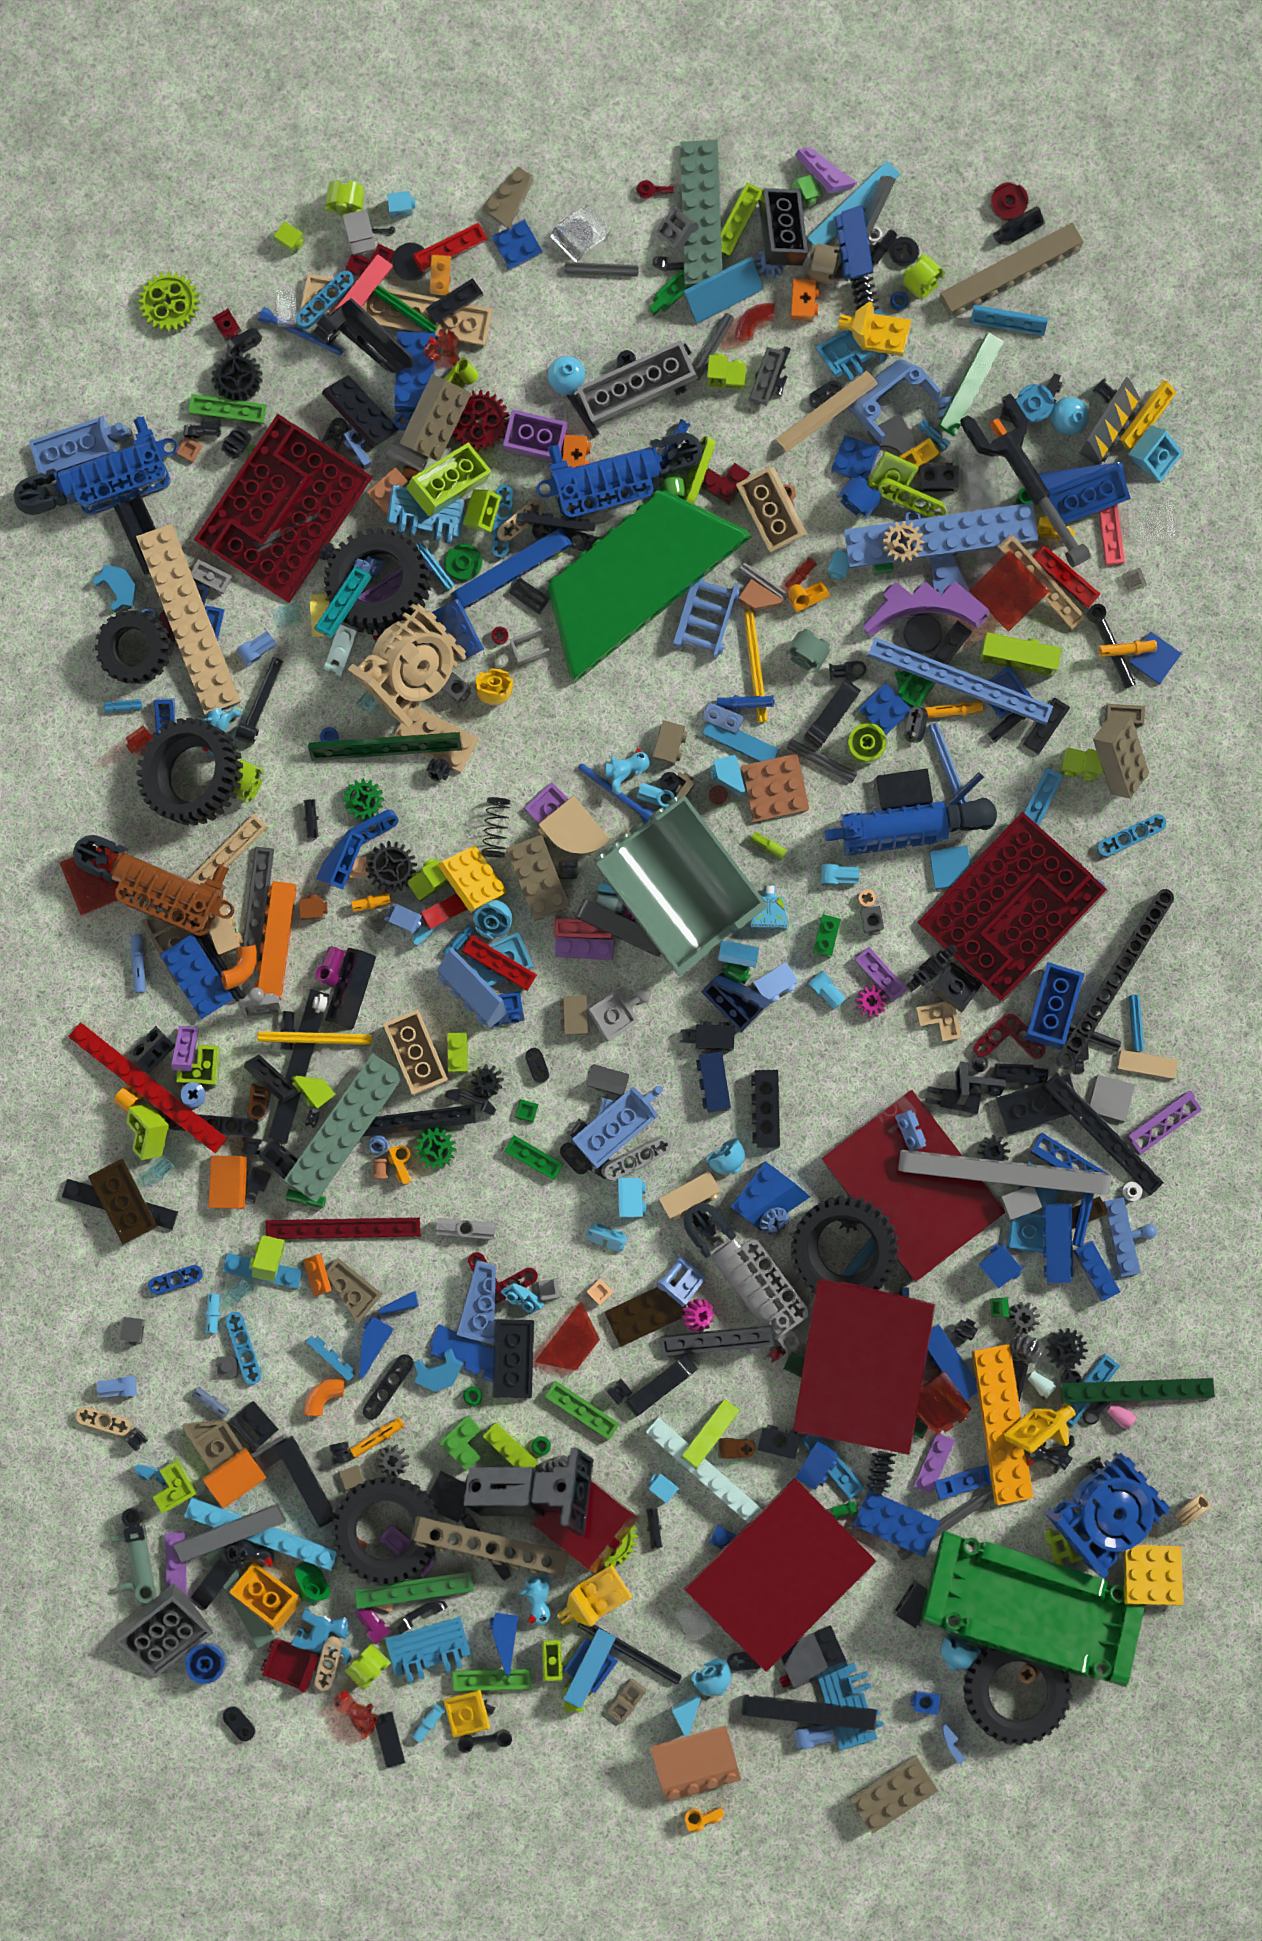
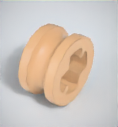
M863 890L858 897V902L863 907H871L876 900V896L871 890ZM868 893L871 895L872 902L868 901L866 904L863 902L862 895L866 896Z

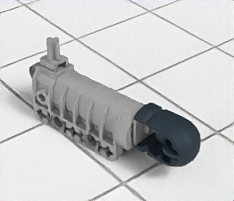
M698 1203L690 1207L683 1219L684 1228L696 1247L701 1248L704 1258L712 1257L758 1320L759 1326L773 1325L775 1340H778L785 1350H795L799 1345V1340L792 1328L807 1317L808 1309L766 1250L757 1240H749L740 1246L737 1240L734 1239L736 1234L732 1229H728V1223L714 1206L707 1203ZM706 1212L713 1216L711 1218L712 1222H717L722 1229L721 1232L729 1238L726 1241L719 1239L715 1242V1248L711 1252L708 1250L706 1242H703L698 1236L699 1230H694L691 1225L693 1222L696 1227L700 1226L703 1230L701 1233L703 1236L711 1238L715 1235V1224L710 1225L708 1222L709 1216ZM751 1243L752 1245H758L757 1252L759 1254H761V1252L765 1254L760 1256L756 1261H754L753 1259L756 1257L755 1253L748 1252V1250L750 1249L749 1244ZM762 1259H767L770 1262V1267L766 1270L759 1267V1262ZM773 1267L776 1269V1271H773V1274L776 1277H781V1279L779 1280L781 1285L783 1286L785 1283L787 1284V1286L782 1288L779 1291V1293L776 1291L777 1289H780L779 1286L776 1283H771L773 1280L771 1275L769 1274L768 1277L765 1276V1274L770 1272L773 1269ZM784 1291H791L793 1293V1298L790 1301H785L782 1298ZM796 1299H798L799 1301L796 1302L798 1308H804V1310L802 1311V1316H800L799 1314H797L796 1316L794 1315L796 1310L793 1307V1305L791 1306V1308L788 1307V1305L793 1304L796 1301ZM787 1337L795 1338L796 1344L794 1347L788 1348L785 1346L784 1341ZM760 1347L746 1348L749 1354H752Z

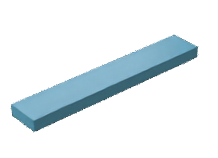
M886 161L807 237V240L812 245L817 243L828 245L838 236L837 231L839 230L836 229L835 216L840 215L842 211L860 205L865 210L881 176H892L897 179L900 173Z

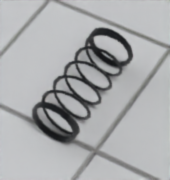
M488 797L487 802L496 806L487 808L486 812L498 817H488L484 821L497 827H489L483 830L486 834L494 837L482 840L486 845L493 847L482 849L481 854L488 857L502 858L505 857L504 852L488 849H506V847L492 845L484 840L507 839V837L494 835L485 830L508 829V827L492 824L486 820L496 818L509 819V817L497 815L487 810L511 808L503 806L511 804V800Z

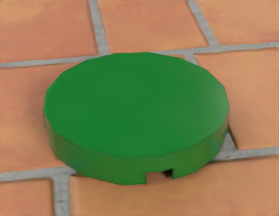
M460 543L448 550L445 556V568L453 579L469 581L479 574L482 568V558L474 546Z

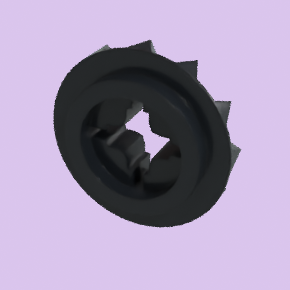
M899 237L891 244L889 256L893 263L908 267L917 260L919 247L912 238ZM905 245H907L906 248L909 254H906L905 257L901 258L902 256L899 250H903Z

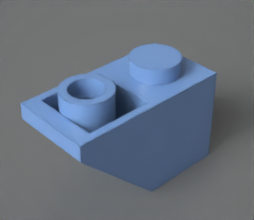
M392 903L384 920L403 930L414 933L421 925L422 920L420 919L422 915Z

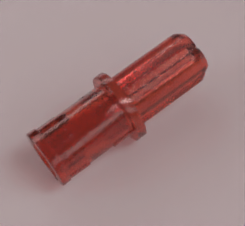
M808 557L799 569H795V573L785 583L786 588L789 590L793 585H800L803 580L807 579V575L817 566V563Z

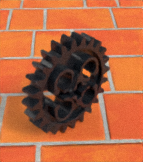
M951 944L944 951L940 950L935 955H932L912 975L914 978L906 987L912 993L920 985L923 987L928 981L931 982L938 976L937 974H940L945 969V966L951 961L950 958L958 950Z

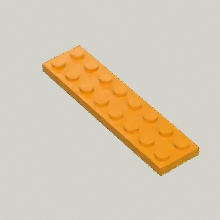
M1010 1344L972 1350L995 1505H1002L1033 1498V1492L1024 1449L1006 1441L1004 1434L1021 1420Z

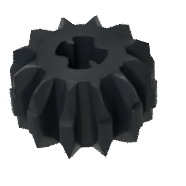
M240 426L235 427L221 445L222 451L232 459L238 458L249 445L251 434Z
M487 1064L484 1065L485 1071L477 1067L480 1074L478 1075L473 1072L472 1075L478 1079L471 1080V1084H478L473 1088L474 1091L481 1088L480 1096L484 1094V1091H487L486 1095L490 1097V1090L497 1095L498 1092L495 1087L499 1089L503 1087L497 1084V1082L504 1081V1078H496L501 1074V1071L493 1073L496 1068L494 1065L490 1071H488ZM488 1076H491L492 1078L490 1079L493 1080L492 1084L488 1083L487 1086L483 1085V1077L487 1078Z
M995 1135L991 1136V1142L985 1137L984 1141L987 1145L979 1143V1146L984 1148V1150H978L977 1154H984L980 1159L1009 1160V1157L1004 1155V1153L1011 1152L1010 1149L1004 1150L1008 1142L1001 1144L1003 1137H999L996 1142ZM990 1147L991 1149L996 1147L998 1155L991 1156Z

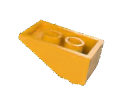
M256 1562L252 1563L229 1591L231 1595L276 1632L282 1628L302 1603V1600L295 1592Z

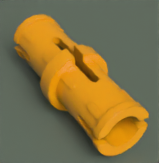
M387 892L375 896L367 895V898L351 901L353 912L356 913L366 909L374 910L375 907L391 904Z

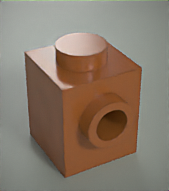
M308 895V899H299L301 920L325 919V914H328L327 902H324L323 898H319V895Z

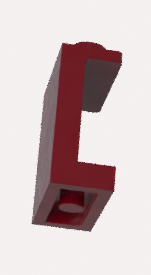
M278 1637L275 1642L271 1640L267 1652H270L268 1660L264 1659L260 1668L263 1671L262 1676L272 1678L306 1693L321 1654L311 1650L300 1649L291 1645V1642Z

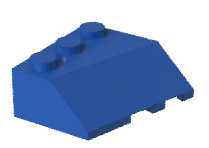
M765 1161L730 1208L758 1230L762 1231L760 1220L767 1211L773 1208H783L788 1213L811 1196Z

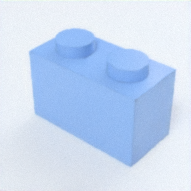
M785 962L753 982V985L759 994L774 1003L780 999L779 994L784 991L788 994L796 989L795 984L798 983V980Z

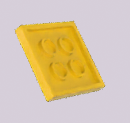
M472 846L438 864V867L470 912L482 907L491 900L502 897L508 892L476 846Z
M1137 1545L1123 1551L1125 1604L1183 1605L1181 1546Z

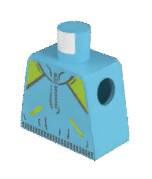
M764 886V897H761L768 907L751 920L750 929L787 930L788 924L784 898L775 897L776 886Z

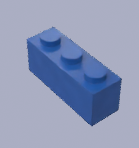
M1089 1241L1073 1250L1100 1301H1105L1121 1292L1093 1241Z

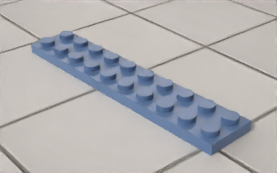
M1033 503L906 521L907 526L912 522V528L919 527L918 534L923 533V537L920 539L924 541V545L920 546L923 550L922 552H917L919 555L917 559L995 548L1011 534L1021 544L1037 542L1039 540ZM895 522L844 530L849 568L894 562L893 555L889 558L887 557L889 550H883L887 544H883L882 541L887 539L884 533H890L888 527L892 526L895 528ZM896 533L892 535L891 542L896 540ZM901 539L900 543H903L904 546H906L907 541H903V539ZM916 542L910 545L911 551L916 547Z

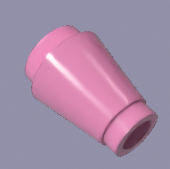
M1114 1403L1107 1411L1122 1429L1126 1428L1129 1430L1137 1418L1133 1415V1412Z

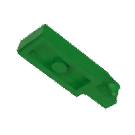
M683 269L655 294V297L652 299L654 303L649 307V312L653 316L661 309L663 311L669 309L685 294L684 290L690 288L685 287V273Z

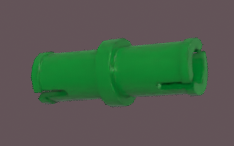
M288 1189L286 1193V1201L300 1203L305 1207L307 1205L321 1209L325 1207V1196H320L318 1201L314 1202L299 1191Z

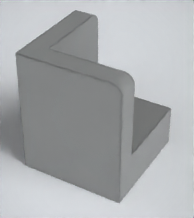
M557 1278L538 1281L541 1300L560 1298Z

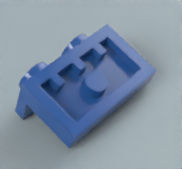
M520 991L498 995L503 1000L507 1014L492 1027L508 1023L515 1024L525 1020Z

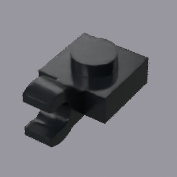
M1071 1040L1073 1047H1080L1079 1040ZM1088 1042L1075 1061V1074L1084 1072L1083 1060L1089 1059Z
M255 1167L252 1168L246 1183L247 1186L251 1187L246 1198L247 1201L254 1203L258 1191L265 1192L272 1174Z

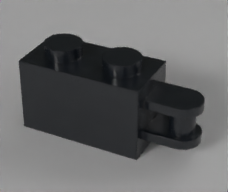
M700 1021V1025L696 1024V1030H680L682 1033L680 1043L695 1044V1049L734 1050L735 1026H731V1022H719V1025H711L712 1022ZM690 1033H696L695 1040H690Z

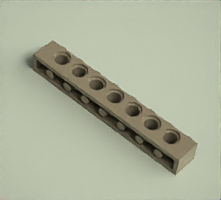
M416 1516L411 1540L416 1541L415 1545L427 1547V1544L435 1545V1550L444 1552L448 1548L453 1550V1554L464 1556L465 1553L472 1554L471 1558L481 1561L486 1557L491 1559L490 1563L502 1565L503 1561L509 1563L511 1568L520 1570V1567L524 1566L528 1567V1572L539 1574L540 1570L546 1572L545 1576L557 1578L558 1575L564 1576L569 1556L564 1551ZM436 1529L438 1536L435 1540H431L430 1532ZM451 1534H455L456 1542L451 1545L448 1542V1538ZM473 1538L475 1545L472 1549H469L467 1542ZM488 1543H492L494 1546L491 1553L486 1552V1545ZM510 1547L512 1549V1555L506 1558L504 1555V1551L506 1548ZM525 1552H529L531 1555L528 1562L523 1560ZM547 1556L549 1563L543 1567L541 1563L542 1558Z

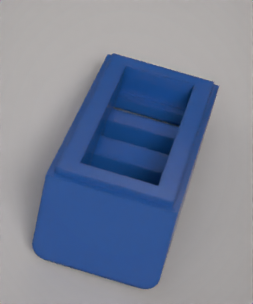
M158 698L154 700L156 733H161L159 728L162 725L169 728L168 724H160V720L175 722V698ZM160 705H169L170 708H160ZM170 712V716H160V713Z
M416 1291L381 1307L379 1312L386 1314L418 1307Z

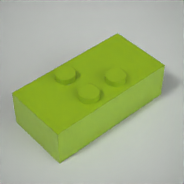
M466 443L413 476L406 489L425 513L431 517L486 482L492 471L472 446Z
M987 632L983 638L979 661L1054 676L1058 670L1062 647L1039 643V640L1033 638L1023 640Z

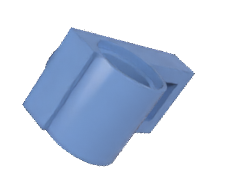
M353 429L344 434L346 440L343 442L349 451L353 450L356 454L354 459L358 466L363 465L366 470L372 466L371 461L362 449L367 442L364 439L359 443L353 442L352 440L355 436H361Z

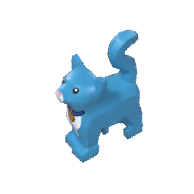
M306 1608L302 1619L313 1626L311 1633L306 1632L304 1627H299L298 1636H294L291 1645L322 1654L325 1641L329 1638L331 1632L342 1639H346L350 1635L347 1633L349 1628L348 1619L342 1617L338 1620H333L327 1616L313 1615L311 1610ZM342 1647L340 1654L344 1656L343 1664H348L351 1659V1653L347 1648ZM334 1649L330 1650L329 1654H333Z

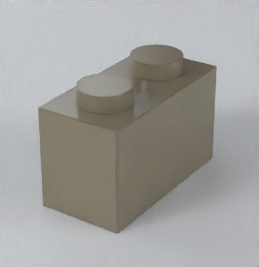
M663 720L653 755L654 760L675 765L676 761H680L683 750H679L681 742L685 743L688 732H685V726Z
M587 995L563 996L564 1001H560V1012H564V1020H560L561 1031H565V1036L588 1035Z

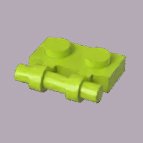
M1052 1528L1044 1530L1047 1537L1045 1538L1046 1543L1050 1545L1051 1557L1056 1564L1065 1566L1062 1559L1068 1557L1069 1563L1083 1559L1075 1552L1060 1532L1054 1535ZM1062 1540L1065 1549L1061 1552L1057 1545V1541Z

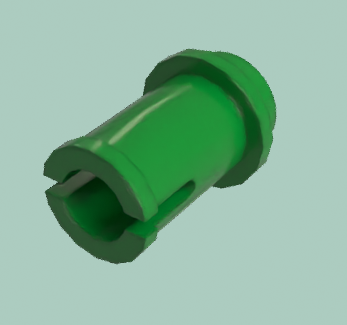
M849 1501L847 1504L832 1507L835 1519L851 1514L854 1516L855 1513H858L855 1501Z

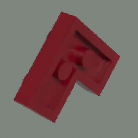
M378 243L370 259L359 254H351L345 266V271L360 277L377 255L391 263L395 251Z
M734 463L723 478L708 468L701 487L730 505L739 491L736 484L747 479L750 472Z

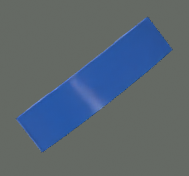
M989 1464L934 1481L939 1500L992 1484Z

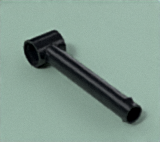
M1098 603L1092 605L1087 611L1088 620L1095 623L1105 645L1117 644L1105 619L1106 608ZM1093 609H1098L1101 612L1100 618H1095L1092 615ZM1123 655L1110 656L1123 682L1121 685L1125 689L1135 685V678L1133 679Z
M275 657L272 658L245 723L240 722L235 738L252 745L255 743L256 740L254 738L259 733V729L256 728L284 661Z

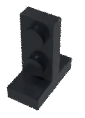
M960 1061L955 1070L956 1104L964 1105L969 1097V1092L971 1094H987L994 1097L1001 1096L1006 1087V1080L969 1076L968 1062Z

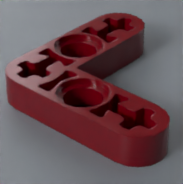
M1015 1014L1005 1015L975 1043L973 1048L977 1056L985 1057L1010 1035L1032 1059L1042 1058L1045 1055L1046 1049L1042 1044L1032 1043L1036 1048L1038 1046L1041 1047V1055L1039 1056L1038 1054L1033 1055L1032 1052L1034 1050L1031 1046L1028 1049L1025 1047L1031 1041L1021 1042L1018 1034L1021 1031L1026 1032L1027 1026ZM1007 1018H1014V1025L1016 1027L1019 1024L1022 1026L1015 1035L1012 1033L1015 1029L1012 1026H1006ZM998 1030L1001 1032L1002 1037L999 1041L991 1038L992 1031ZM987 1036L988 1040L992 1044H994V1046L992 1047L991 1044H989L986 1047V1053H979L978 1044L984 1045L987 1042V1040H985L984 1038Z
M479 1252L472 1253L468 1258L469 1266L473 1272L476 1265L471 1263L474 1260L473 1256L481 1257L482 1262L488 1263L484 1255ZM529 1267L501 1282H498L495 1277V1283L497 1284L495 1291H500L501 1293L499 1299H495V1303H500L507 1299L501 1290L507 1287L509 1280H515L521 1286L516 1276L520 1275L523 1278L526 1276V1271L534 1272L535 1275L532 1277L533 1281H523L525 1284L523 1287L527 1288L534 1284L538 1279L536 1270Z

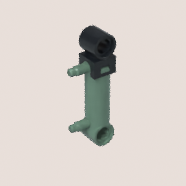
M131 1507L122 1514V1522L128 1528L123 1529L124 1533L111 1536L110 1540L111 1542L125 1541L127 1543L134 1581L120 1584L119 1590L135 1589L136 1599L141 1603H148L156 1597L157 1590L154 1585L147 1546V1533L145 1525H140L143 1520L142 1511L137 1507ZM130 1512H134L137 1515L135 1523L128 1520ZM142 1588L150 1590L151 1595L149 1598L142 1596Z

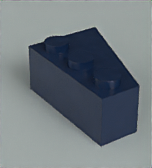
M723 973L712 979L701 991L740 1033L751 1026L773 1002L745 985L723 976Z

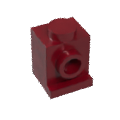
M229 308L212 317L225 341L231 340L242 332ZM228 322L231 323L229 327H224Z

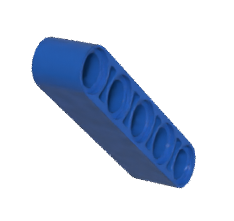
M1116 462V463H1119V464H1120V467H1121V470H1122V473H1123V476H1124V479H1125L1124 469H1123V463H1122V462ZM1116 463L1040 473L1038 475L1047 489H1051Z

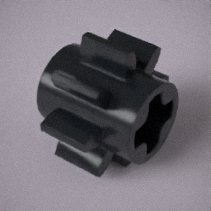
M438 758L436 761L434 759L430 761L426 771L429 772L428 776L433 781L438 782L441 779L446 781L450 775L451 768H449V763L445 759Z
M844 1219L837 1220L842 1224L839 1229L845 1227L846 1233H849L850 1228L857 1231L855 1225L859 1224V1222L854 1221L849 1227L844 1222Z
M969 1318L966 1321L961 1319L954 1330L958 1334L956 1338L963 1342L967 1339L972 1341L978 1328L974 1327L976 1322Z

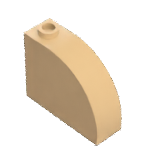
M574 795L538 823L540 827L538 831L544 839L548 837L556 846L571 853H589L601 848L610 841L608 836Z

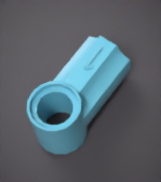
M642 783L637 799L665 809L669 804H663L661 802L662 797L670 796L673 799L674 794L669 790H662Z
M822 864L821 884L828 885V883L830 885H838V883L858 884L859 867H839L836 864Z
M824 971L819 972L808 982L810 988L814 989V992L821 996L833 1010L846 999L833 985V981Z

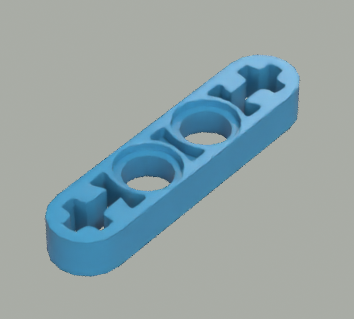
M349 271L340 272L298 312L296 320L299 327L303 329L312 327L353 287L354 278L352 273ZM342 277H349V283H343L341 285V289L343 290L340 291L338 286L343 282ZM329 289L337 290L336 297L329 298L327 291ZM316 302L324 304V308L321 311L314 310L313 305ZM311 309L312 313H313L314 315H316V316L313 317V315L311 314V315L308 317V320H309L308 323H306L305 321H304L303 323H301V322H302L301 317H302V316L307 317V316L310 314V312H309L308 310Z
M501 485L496 491L498 495L504 489L507 490V493H510V495L506 496V503L510 502V505L502 503L498 507V510L506 508L509 511L508 515L502 518L498 515L497 510L493 525L492 553L498 559L505 558L509 553L510 541H503L502 546L506 551H502V554H498V551L495 550V548H499V541H495V539L500 540L496 533L497 528L512 517L513 490L508 485ZM511 527L507 529L506 535H509Z
M1159 814L1153 815L1102 840L1097 846V851L1103 857L1111 856L1161 832L1166 827V819ZM1155 818L1157 819V821L1161 820V828L1155 826L1150 829L1152 831V833H1150L1148 826L1155 822ZM1140 826L1145 829L1143 837L1135 834L1136 827ZM1120 835L1128 837L1126 845H1121L1118 842ZM1114 838V843L1119 849H1115V846L1109 849V853L1102 851L1103 843L1110 845L1113 843L1111 839Z
M231 1312L226 1317V1325L244 1380L251 1385L257 1384L262 1378V1373L244 1318L239 1312ZM232 1315L240 1318L237 1324L239 1328L243 1326L244 1330L232 1332V1329H236L235 1325L230 1324L229 1321L232 1319ZM239 1333L246 1336V1342L242 1345L238 1344L235 1340ZM244 1352H250L252 1355V1360L249 1363H244L241 1359ZM255 1363L256 1367H252L254 1373H258V1376L255 1377L256 1381L248 1379L247 1376L250 1375L249 1368L245 1370L244 1366H250Z

